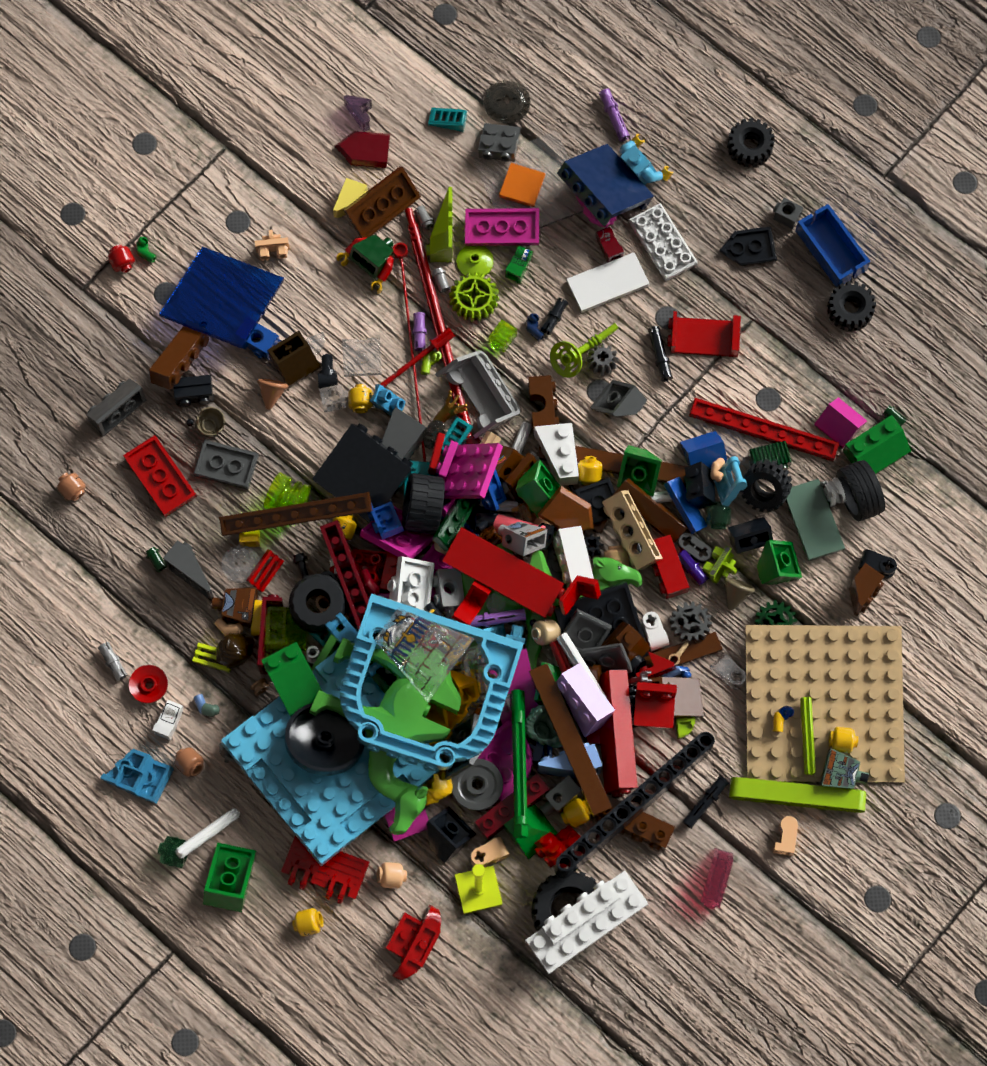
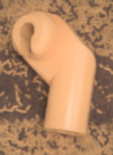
M718 458L711 466L710 477L717 482H721L724 476L722 472H719L725 464L723 458Z

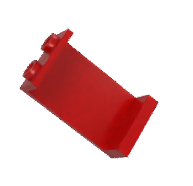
M673 311V316L669 318L668 329H672L667 341V346H671L670 353L738 357L741 316L733 315L732 321L677 317V311Z

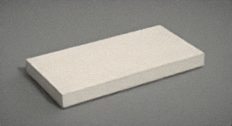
M635 252L566 280L581 313L649 286V281Z

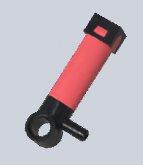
M475 506L471 512L470 528L476 532H481L490 526H494L496 533H498V528L502 524L509 526L516 522H524L547 529L546 545L543 550L553 544V525L546 523L537 525L491 512L486 510L484 506Z

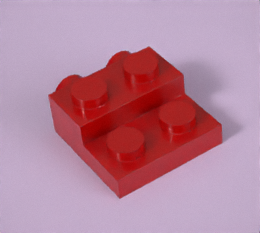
M568 825L555 836L551 832L542 836L534 843L537 847L534 850L540 859H544L549 868L555 867L559 855L581 836ZM580 851L574 852L577 856L583 855ZM564 863L560 864V867L563 869L568 866Z

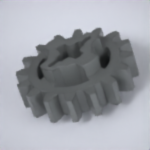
M692 601L691 606H688L684 602L683 608L678 605L677 611L672 612L673 617L670 618V623L672 624L670 629L671 631L676 630L674 636L680 635L681 642L687 639L688 644H690L691 640L694 639L695 643H698L699 637L704 640L705 634L710 633L709 628L712 627V622L710 621L712 616L706 615L708 609L702 610V604L695 606V603Z

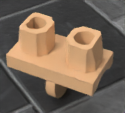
M269 230V235L262 236V240L255 241L256 253H258L261 261L269 260V252L275 251L277 252V258H287L288 250H290L288 237L281 238L280 234L273 235V230Z

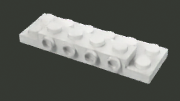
M398 557L396 576L391 577L387 584V589L390 591L389 599L424 610V607L431 601L435 563ZM407 618L404 625L391 631L389 647L395 648V644L402 636L401 633L405 632L414 620ZM402 641V645H404L408 649L411 648L408 644ZM385 669L386 674H392L390 671Z
M623 871L606 883L603 880L593 887L595 891L589 895L587 892L580 895L575 905L571 906L568 904L560 910L562 914L556 918L553 915L543 922L545 926L525 940L548 974L558 969L649 904L626 871Z

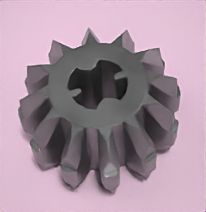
M603 343L601 348L595 345L594 350H589V356L586 361L589 363V369L594 368V374L600 371V375L603 376L606 371L610 375L611 369L615 370L617 368L616 363H618L619 358L615 357L617 355L616 350L611 351V345L605 348Z

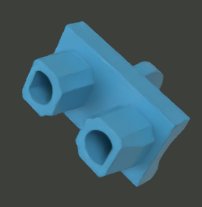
M376 384L375 393L370 400L374 407L382 409L391 416L395 407L403 411L406 403L405 400L399 398L380 384Z

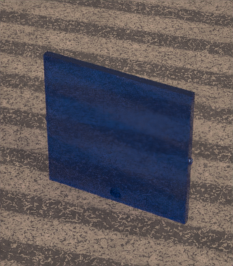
M202 246L182 279L179 280V284L160 311L159 316L242 349L284 282V278Z

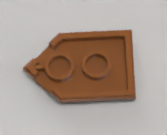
M562 486L558 488L537 514L538 517L558 529L581 526L582 531L594 529L591 504Z

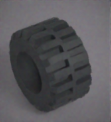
M765 459L762 463L759 460L756 464H752L743 476L747 482V487L744 490H740V492H743L741 496L747 500V505L751 504L753 506L752 509L754 510L756 508L759 509V512H764L765 509L767 512H771L773 509L777 510L783 505L791 492L792 483L790 482L792 478L788 476L789 471L787 469L784 470L782 464L777 465V461L769 462V459ZM765 479L774 486L775 492L762 490L757 480Z

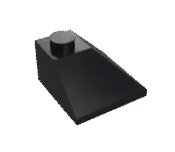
M449 806L426 823L430 849L443 863L453 858L476 835Z

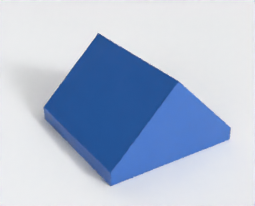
M716 431L680 442L688 466L702 462L711 469L712 463L718 458H723L725 463L727 461L724 441Z

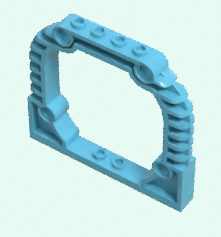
M371 594L341 684L340 702L343 713L351 726L358 731L357 738L359 742L368 746V750L374 752L381 750L387 752V756L396 759L400 756L406 758V762L417 765L421 763L425 765V768L432 771H437V769L448 770L454 762L466 761L480 754L493 739L524 643ZM396 614L397 616H411L408 619L414 621L416 618L421 617L424 619V622L429 624L428 628L436 625L432 630L439 631L442 629L451 636L458 637L462 635L481 642L479 650L486 662L482 672V680L488 685L476 727L472 734L460 744L442 741L432 747L386 732L378 719L364 713L360 700L362 685L374 650L383 648L382 646L387 644L384 640H374L373 635L376 633L384 634L386 629L390 632L404 625L405 620L400 621L403 623H398L397 625H395V622H392L395 620ZM494 670L498 677L492 679L488 676L487 672ZM369 729L373 732V736L365 738L362 735V731ZM442 754L448 755L450 762L442 763L439 756Z

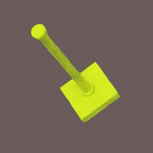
M476 864L472 871L455 874L463 914L503 905L494 865L484 867L481 864Z

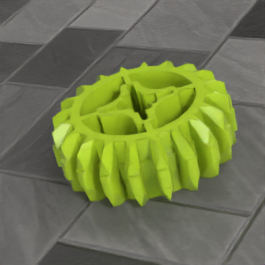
M476 272L474 276L467 273V278L461 275L460 281L455 280V286L450 288L452 292L449 293V298H451L449 303L453 305L452 310L453 312L457 311L458 317L463 315L464 320L471 317L472 322L474 318L481 321V316L487 319L488 313L493 314V308L498 307L499 290L495 289L496 284L495 282L491 283L490 277L485 279L484 274L478 277ZM478 287L483 288L487 293L480 291ZM474 291H475V296H476V298L474 299V303H473V298H472V297L474 296ZM461 301H463L464 303H468L470 305V308L463 305Z

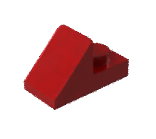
M648 652L654 666L650 667L648 665L640 668L636 676L640 677L642 671H651L652 673L648 674L647 678H656L675 670L676 667L674 662Z

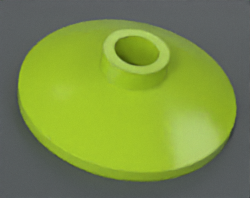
M465 246L458 253L457 267L464 276L467 277V273L474 276L475 272L478 274V277L482 274L486 276L492 270L494 263L493 255L485 246ZM472 257H478V260L473 261Z

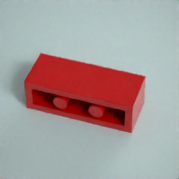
M671 535L654 539L663 558L652 566L654 576H658L660 581L658 583L660 593L664 594L666 599L688 593L689 584Z

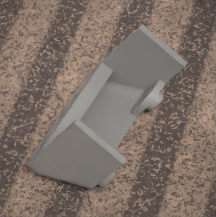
M481 350L456 358L435 374L436 377L446 374L451 384H461L480 414L477 418V427L480 431L473 435L475 438L485 435L487 431L491 432L520 413L519 405L488 356Z

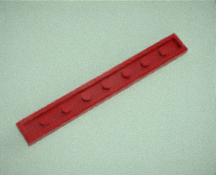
M694 398L689 417L768 442L786 441L788 448L834 462L839 442L698 398Z

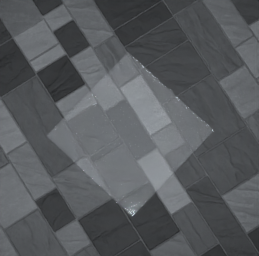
M557 131L518 145L515 162H504L495 159H480L474 162V166L488 194L489 202L492 203L494 209L533 208L499 197L510 163H514L546 173L534 207L540 210L539 229L583 212L584 208L579 204L574 192L557 174L564 161L569 160Z

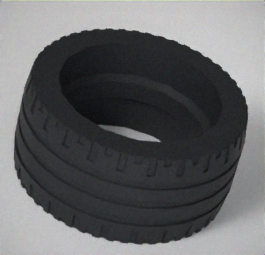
M865 460L851 463L837 470L836 477L841 482L845 493L846 501L844 504L856 521H864L885 511V498L875 472Z

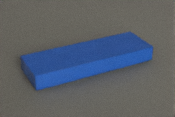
M677 477L664 484L691 534L706 528L708 525L698 508L687 501L685 495L687 489L681 478Z

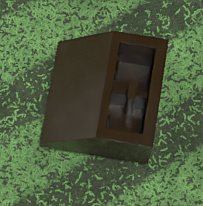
M300 331L295 332L267 350L269 359L289 387L321 368L311 347Z

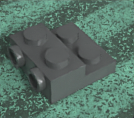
M484 123L478 148L479 158L515 162L521 132L520 127Z

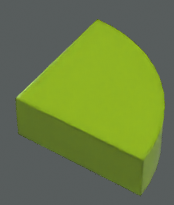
M695 717L675 719L677 739H682L691 733L695 724Z

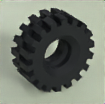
M749 118L748 122H746V119H742L741 124L737 122L735 128L732 127L727 148H729V155L732 154V159L734 161L738 159L737 164L745 163V167H749V164H752V167H756L757 163L762 165L764 160L767 161L769 159L775 141L774 134H771L772 129L771 127L767 129L768 124L766 122L761 124L760 119H757L756 122L753 121V118ZM754 139L757 141L758 146L753 149L747 148L744 145V140Z
M848 281L845 286L841 283L838 288L836 287L833 290L827 304V314H830V321L835 320L834 325L836 327L841 325V330L847 327L848 331H852L853 328L858 331L861 326L864 328L871 321L876 302H874L875 296L871 295L872 291L870 288L865 290L866 285L858 286L859 282L856 281L854 285H851V281ZM848 301L855 302L858 305V311L850 313L844 309V304Z

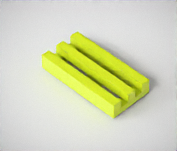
M198 642L195 656L192 659L194 663L230 673L231 669L226 666L199 659L200 655L216 660V655L201 651L203 649L216 653V647Z

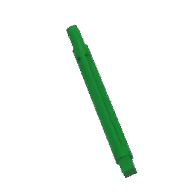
M515 689L511 690L514 837L521 839L528 837L525 691Z

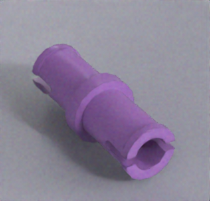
M416 312L413 313L414 329H412L414 350L423 351L426 348L425 335L427 334V329H425V313Z

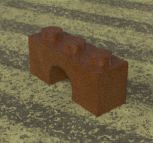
M551 375L528 377L530 401H540L545 405L542 411L532 412L533 436L535 426L559 424V417H555V410H558L557 399H553V393H556L555 381H551Z

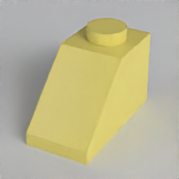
M346 178L333 209L334 217L340 218L346 215L343 209L368 191L367 185Z

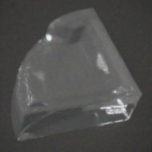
M324 332L306 339L315 356L324 347Z

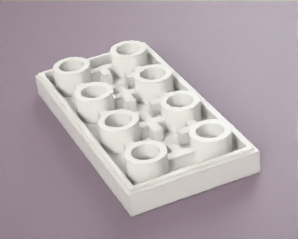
M661 203L629 219V224L665 282L698 264Z

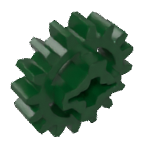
M774 600L773 605L766 602V608L761 606L759 608L760 612L756 613L755 617L758 619L754 621V624L775 625L773 622L774 619H777V625H794L797 623V619L792 618L796 613H790L791 606L789 605L785 608L783 601L780 605H777L776 600Z

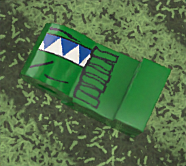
M519 245L514 257L505 270V278L521 284L532 259L533 251Z

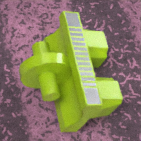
M716 546L712 552V558L716 559L717 562L714 565L707 561L703 566V572L715 584L719 582L722 576L727 578L729 574L735 575L737 569L734 567L736 563L733 560L734 554L728 546L725 549Z

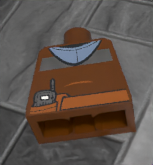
M257 588L225 589L224 598L213 597L211 608L222 610L221 616L223 620L235 624L240 623L242 626L251 628L254 604L258 598Z

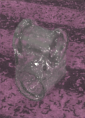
M723 653L709 666L711 671L731 689L740 690L743 688L746 674L726 653ZM738 677H740V681H739V680H736V681L733 680V678H738Z

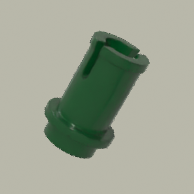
M889 405L883 412L884 418L886 419L893 415L899 425L902 426L907 418L897 412L894 406L891 407Z
M152 547L145 552L146 558L151 561L158 573L166 569L167 566L159 554L160 550Z

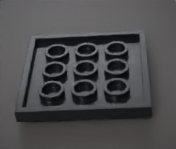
M626 581L600 590L601 595L598 599L584 596L578 598L567 615L562 614L559 605L554 610L561 634L564 632L575 611L579 609L612 626L606 639L622 621L630 624L645 639ZM648 650L643 657L648 656L650 651Z

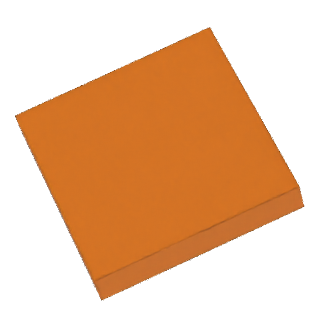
M510 163L499 197L534 208L546 173Z

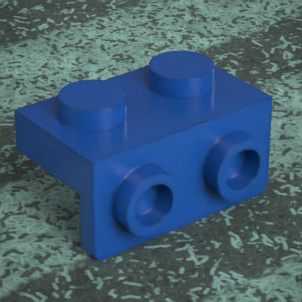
M496 469L485 498H481L482 505L486 510L497 511L499 510L498 505L507 500Z
M392 501L373 508L372 505L373 511L367 512L370 521H375L372 523L375 533H380L382 540L404 531Z

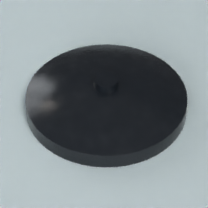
M313 703L298 709L287 723L285 746L289 756L299 767L313 774L329 776L343 773L359 761L365 745L359 742L357 738L358 731L351 726L346 718L328 709L314 716L309 713Z

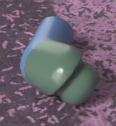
M203 694L193 697L200 714L208 717H214L219 714V706L206 703Z

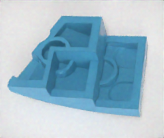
M132 749L123 759L114 764L115 767L107 774H102L100 778L121 790L157 804L174 769L169 765L155 761L147 753Z

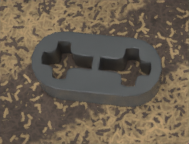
M684 533L680 536L678 540L679 548L682 551H687L695 561L706 563L710 559L711 549L708 545L690 533ZM683 539H684L685 541H686L687 539H690V540H691V541H690V544H691L692 546H690V545L684 546V545H683V543H684ZM703 550H705L706 557H699V551L702 552Z

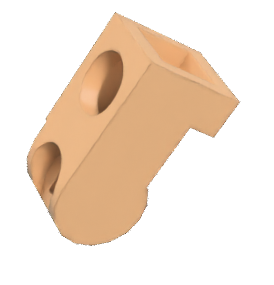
M787 816L779 824L781 832L780 843L775 842L773 853L793 856L795 853L798 822L794 817Z

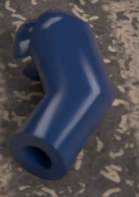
M532 313L527 317L526 330L536 340L541 341L545 334L538 329L539 316Z

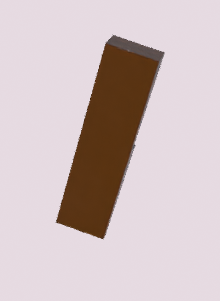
M631 479L625 480L613 494L628 490L641 516L666 536L671 535L674 542L688 528L660 502L656 503Z

